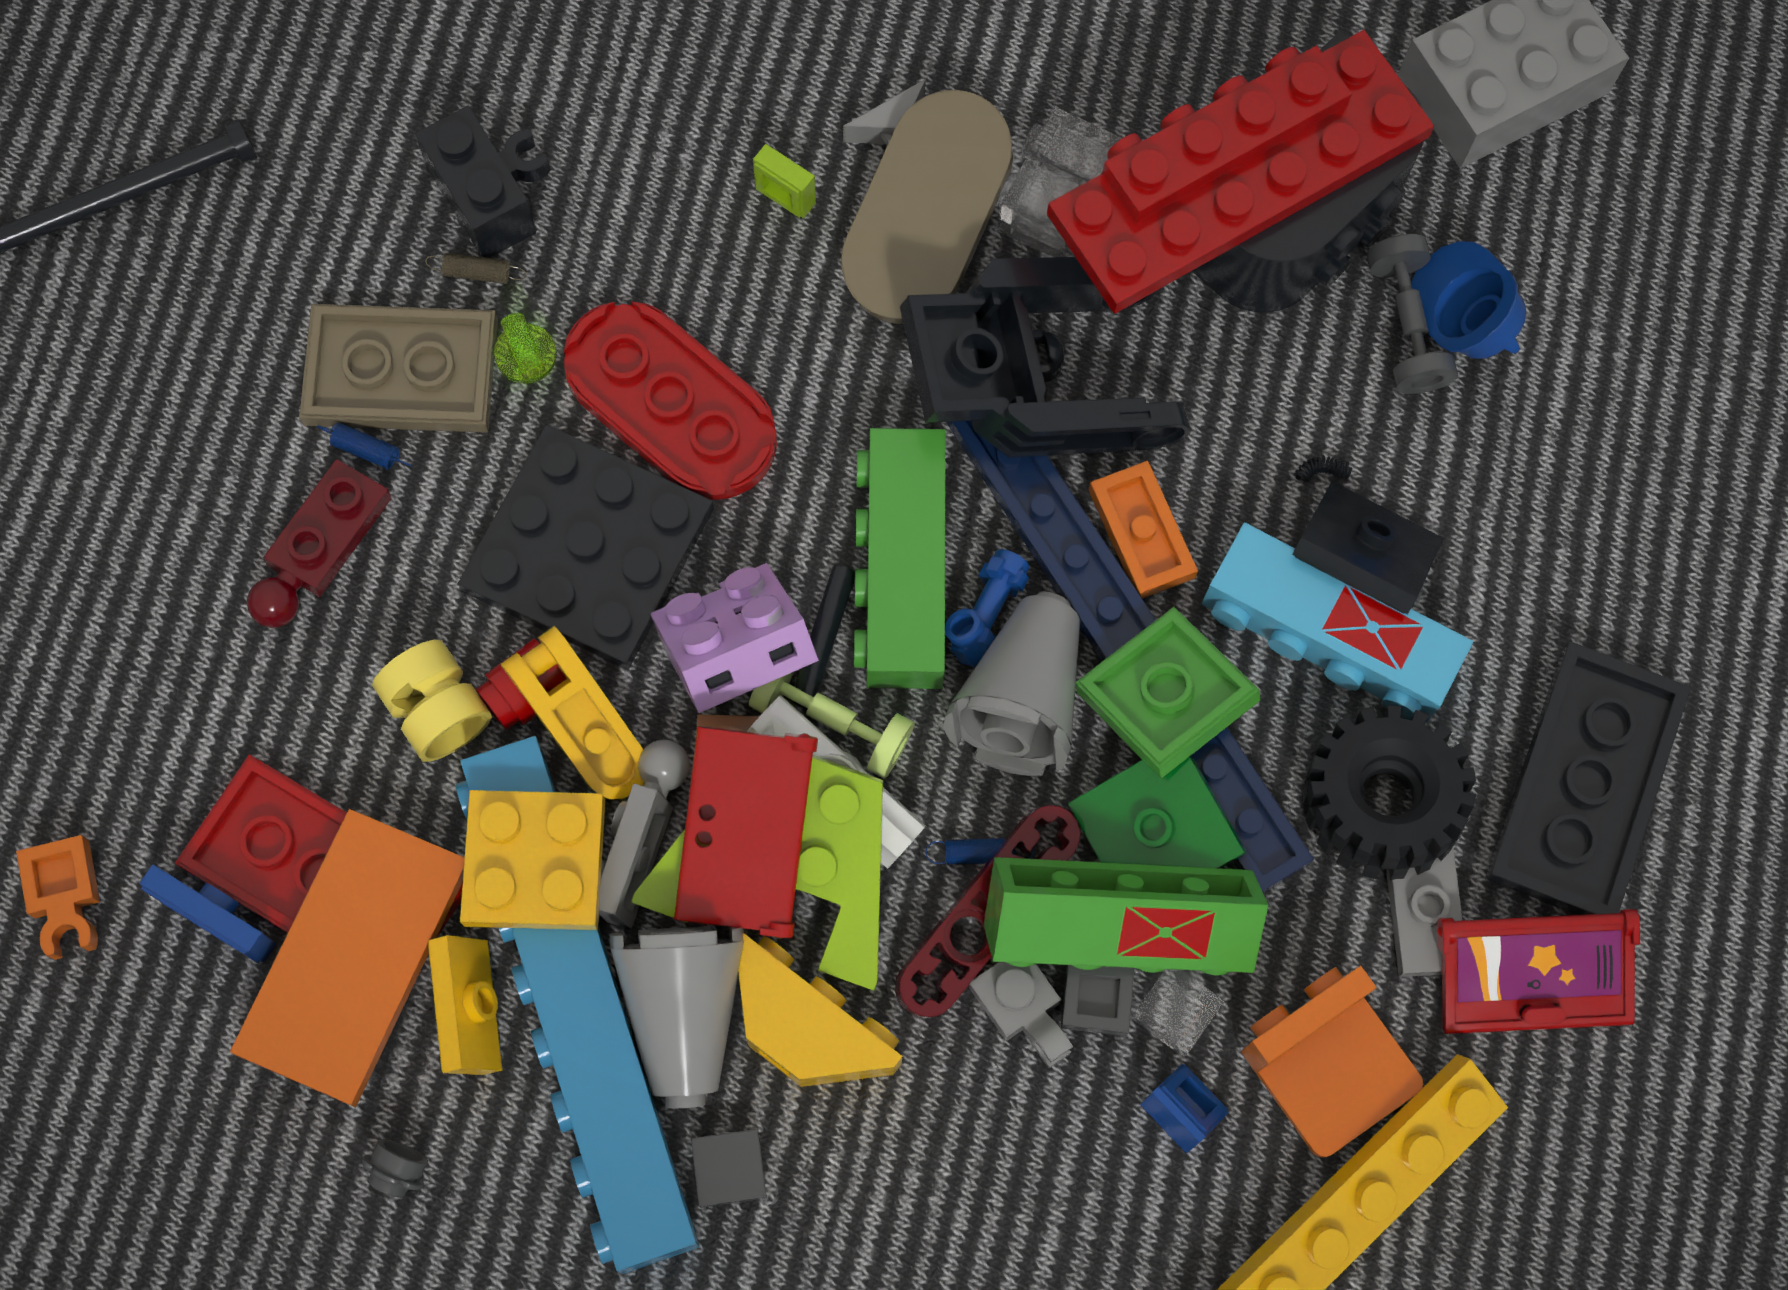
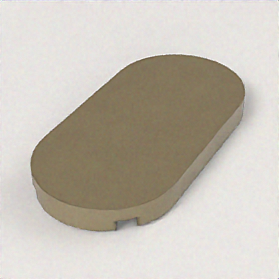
M945 90L930 94L915 102L903 114L891 136L847 234L841 256L842 273L849 291L862 309L879 320L903 324L900 305L908 295L956 294L1009 177L1013 163L1012 141L1008 125L997 108L983 97L961 90Z

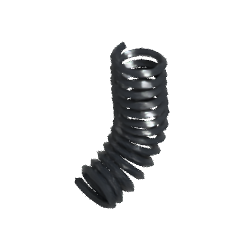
M1318 455L1317 459L1313 456L1312 460L1308 458L1307 462L1303 461V465H1299V470L1295 471L1294 476L1301 482H1308L1312 475L1325 472V474L1336 475L1337 478L1345 477L1347 480L1353 468H1349L1348 461L1344 469V460H1339L1337 464V458L1334 460L1332 457L1330 460V456L1327 457L1325 464V456H1322L1321 461V457Z

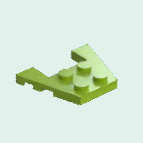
M813 755L796 889L840 905V910L818 971L874 991L878 981L883 780ZM685 829L635 891L631 903L674 918Z

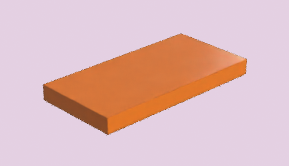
M349 809L230 1053L356 1108L429 954L428 940L437 937L463 883L465 857Z

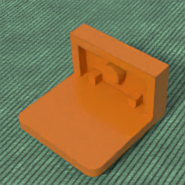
M1361 965L1345 977H1343L1337 967L1325 973L1304 989L1310 1001L1292 1014H1289L1282 1004L1250 1026L1257 1038L1240 1051L1311 1152L1320 1158H1326L1337 1152L1414 1097L1423 1087L1421 1075L1364 997L1377 987Z

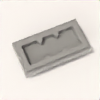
M1453 847L1442 861L1436 858L1430 870L1417 875L1413 867L1409 868L1404 879L1390 880L1389 869H1386L1399 977L1442 975V952L1437 948L1438 918H1453L1454 921L1462 920Z

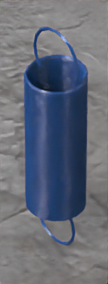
M336 423L332 429L317 425L321 430L331 434L330 445L386 469H390L395 460L411 467L410 464L399 460L400 451L397 446L342 423Z
M1006 838L946 839V843L934 841L926 847L925 854L927 859L935 864H944L946 862L947 865L986 864L1001 847ZM940 842L946 845L945 862L937 863L928 858L927 849L931 844ZM1033 847V853H1032L1031 857L1028 858V859H1031L1032 856L1034 855V847Z

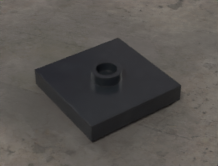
M1331 481L1292 555L1395 610L1408 615L1421 591L1444 538Z

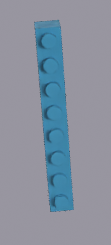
M536 736L460 760L466 780L455 784L466 819L468 818L469 790L556 792L544 752ZM599 926L598 930L499 928L504 943L512 940L516 942L522 964L511 968L516 988L523 1005L535 1003L542 1026L531 1030L538 1059L543 1069L554 1065L561 1091L550 1094L559 1127L562 1133L570 1130L574 1131L581 1153L580 1156L570 1159L578 1190L582 1198L590 1195L594 1196L601 1221L590 1224V1228L601 1263L605 1264L614 1261L616 1271L625 1274L699 1248L700 1245L653 1096L650 1093L645 1071Z

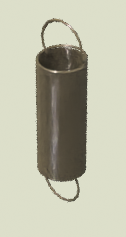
M447 252L444 254V257L429 256L443 259L442 269L434 270L441 271L442 276L507 284L508 278H511L509 277V267L522 270L519 267L509 266V261ZM522 270L525 273V277L522 279H525L527 274L524 270Z

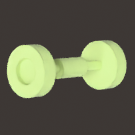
M794 672L753 689L749 706L761 713L778 696L783 695L808 708L807 716L842 735L847 736L849 732H852L875 744L876 747L868 763L867 770L883 779L894 768L915 726L914 721L897 713L883 734L857 721L858 713L819 692L812 697L790 685L789 682Z

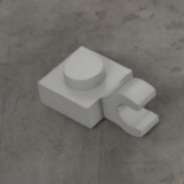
M998 962L973 979L969 984V989L1006 1041L1023 1030L1048 1068H1051L1071 1054L1072 1044L1057 1023L1047 1014L1060 1005L1061 999L1036 964L1029 967H1017L1006 962Z

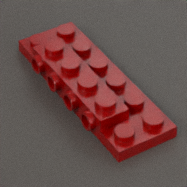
M1365 30L1358 32L1324 52H1321L1317 45L1301 54L1294 46L1282 50L1267 63L1265 74L1249 83L1243 75L1229 79L1213 94L1212 99L1214 102L1196 112L1190 104L1178 107L1162 120L1160 124L1161 131L1142 141L1138 134H1130L1120 139L1107 152L1106 157L1108 160L1104 162L1102 174L1048 203L1046 215L1114 314L1430 137L1434 124Z

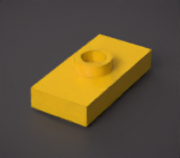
M449 935L428 940L442 1072L449 1074L486 1075L502 1071L496 1018L498 1000L493 989L488 940Z

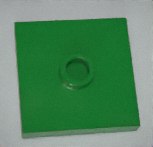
M1192 755L1161 779L1141 760L1068 803L1098 859L1102 863L1222 868L1248 853Z

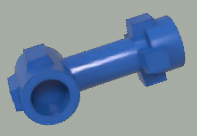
M1005 549L996 550L989 563H984L978 575L986 585L973 610H958L945 623V635L952 643L951 651L961 664L974 668L977 666L995 639L990 630L1007 597H1016L1018 591L1024 590L1029 580L1027 576L1029 570L1028 562L1012 551Z

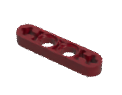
M1047 805L1032 810L1021 819L1001 847L983 866L899 971L895 981V993L898 1002L905 1011L914 1016L934 1017L946 1012L956 1002L992 957L984 929V919L994 857L1021 858L1012 854V850L1017 845L1023 854L1030 852L1040 838L1039 832L1034 828L1036 822L1046 825L1056 821L1061 826L1056 837L1063 843L1060 849L1054 846L1045 848L1036 859L1068 861L1075 853L1080 842V829L1077 820L1069 811L1060 806ZM962 917H971L977 920L985 933L981 949L973 955L959 953L952 946L950 940V930L953 924ZM936 945L946 960L963 967L964 970L958 978L952 969L946 970L935 985L936 989L942 994L939 1000L936 1002L932 999H924L918 1004L913 999L917 986L911 979L915 973L922 976L931 974L942 961L930 956L931 950Z

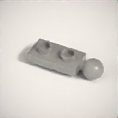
M671 740L654 741L642 751L638 761V770L644 785L641 786L633 783L628 801H622L618 805L611 825V835L614 841L607 861L602 862L599 915L608 923L632 929L639 909V905L631 903L632 897L652 871L673 810L671 804L666 800L668 792L679 787L686 780L690 770L687 752L681 745Z

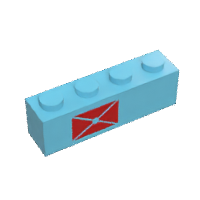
M1244 522L1209 585L1201 605L1211 609L1213 618L1224 626L1237 631H1243L1247 628L1268 639L1267 644L1281 656L1296 661L1304 658L1325 669V676L1338 686L1354 691L1361 688L1382 699L1381 703L1385 709L1387 705L1402 706L1400 718L1411 720L1415 710L1428 714L1427 723L1442 705L1474 641L1413 609H1410L1408 615L1395 610L1295 558L1292 555L1295 548Z

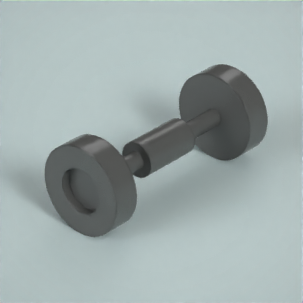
M1403 234L1379 241L1371 246L1366 253L1370 273L1382 278L1397 276L1400 293L1395 296L1399 317L1404 337L1411 339L1415 354L1414 357L1408 358L1394 367L1393 375L1396 389L1404 394H1417L1445 387L1458 377L1455 359L1452 354L1447 352L1427 353L1423 336L1428 333V326L1419 290L1412 289L1409 273L1421 269L1431 259L1427 239L1418 234Z

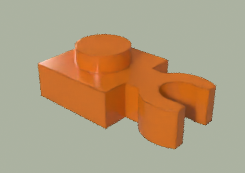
M79 835L16 851L26 913L35 919L47 916L48 919L40 932V945L45 955L54 960L62 958L60 939L66 931L71 929L78 931L80 947L87 951L96 950L98 945L96 928L89 920L83 917L81 908L100 903L89 840Z

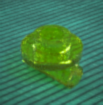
M513 313L504 317L501 320L504 332L498 338L494 348V357L500 372L507 379L520 384H530L545 378L552 371L557 358L556 346L551 335L538 325L528 324L523 313Z

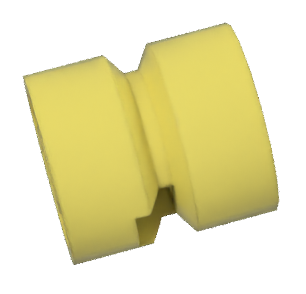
M442 640L426 641L401 653L379 671L372 683L373 688L392 717L405 718L401 730L422 762L438 760L459 750L477 737L492 719V714L472 684L459 683L463 671Z

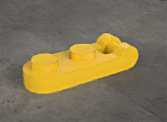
M553 626L538 637L541 642L538 646L522 657L515 653L501 663V666L584 782L596 793L603 794L605 798L624 799L630 795L633 783L641 786L644 784L638 770V761L643 748L567 640ZM557 664L567 679L547 693L537 677Z

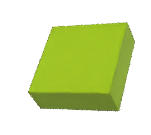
M765 144L753 158L756 190L797 217L804 219L816 204L815 175Z

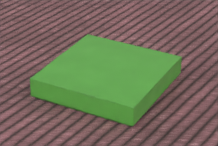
M1175 607L1171 608L1075 682L1077 694L1160 779L1260 701V690Z

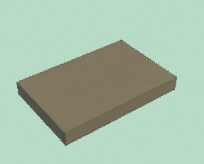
M311 304L299 419L303 426L319 425L322 427H333L336 423H342L352 428L488 433L498 324L495 310Z

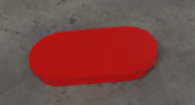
M630 301L631 305L620 304L615 306V302L599 305L585 313L574 324L566 338L563 364L566 380L573 396L587 411L667 480L710 500L735 497L750 490L762 480L770 469L776 454L777 434L771 409L755 389L670 317L654 306Z

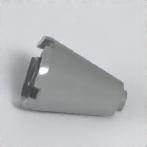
M1041 592L1037 595L1023 598L949 705L943 724V729L948 739L957 748L961 738L976 747L973 759L1007 773L1025 776H1043L1046 765L1056 764V772L1064 768L1072 745L1080 628L1079 615L1071 607L1068 600L1051 592Z
M713 926L638 930L639 944L624 945L623 932L610 934L611 953L650 1093L652 1096L665 1097V1108L679 1109L706 1105L705 1094L717 1092L719 1089L739 974L738 969L744 945V928L729 927V939H717V931H713Z

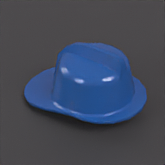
M1458 241L1443 246L1430 255V261L1414 274L1411 285L1412 289L1419 290L1428 334L1433 340L1449 352H1460L1473 359H1486L1500 353L1502 350L1516 354L1520 350L1516 337L1525 323L1526 306L1518 292V284L1513 274L1488 249L1476 242Z

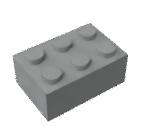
M1491 0L1412 39L1398 77L1416 96L1423 111L1434 124V131L1461 169L1609 94L1629 57L1589 0Z

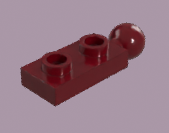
M336 459L263 558L267 567L277 572L278 575L258 581L249 591L247 608L253 620L268 628H278L288 624L295 617L299 608L297 591L300 587L321 597L391 501L389 489Z

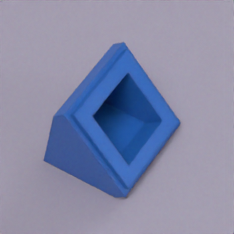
M1183 1063L1140 1104L1186 1154L1199 1144L1229 1113L1228 1108Z

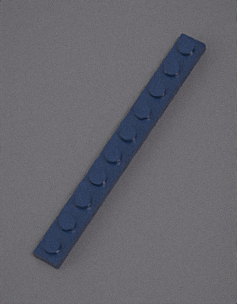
M972 420L946 422L1058 595L1068 600L1071 607L1079 615L1080 629L1101 661H1104L1156 621L1048 456L1009 458L974 431ZM1227 727L1192 754L1248 852L1234 860V865L1237 869L1253 870L1263 893L1312 863L1314 860L1313 856Z

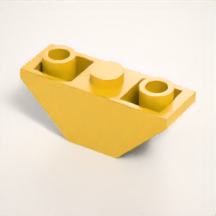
M743 933L744 945L738 972L745 1034L748 1046L800 1087L895 1074L902 1064L903 1057L894 1050L900 1042L895 1035L871 1017H868L863 1024H860L841 1009L847 1001L846 998L823 979L815 976L809 984L793 972L789 967L795 961L794 958L777 943L763 936L757 944Z

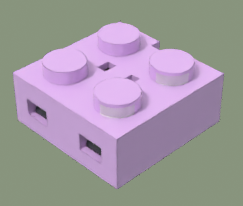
M767 563L756 568H742L731 573L725 581L719 583L721 589L703 597L700 596L699 592L685 593L673 598L667 603L666 607L650 613L666 654L698 713L819 661L803 617Z

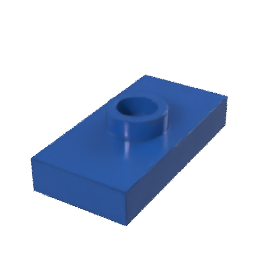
M153 864L139 883L142 885L141 889L258 964L260 961L264 963L276 946V943L262 932L233 915L239 906L237 901L208 883H205L198 893Z

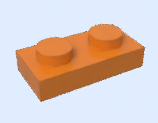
M1148 461L1090 482L1088 489L1125 574L1142 599L1195 579L1198 573L1197 567Z

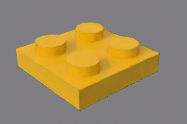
M469 790L460 923L464 927L598 930L605 814L604 795L600 793Z

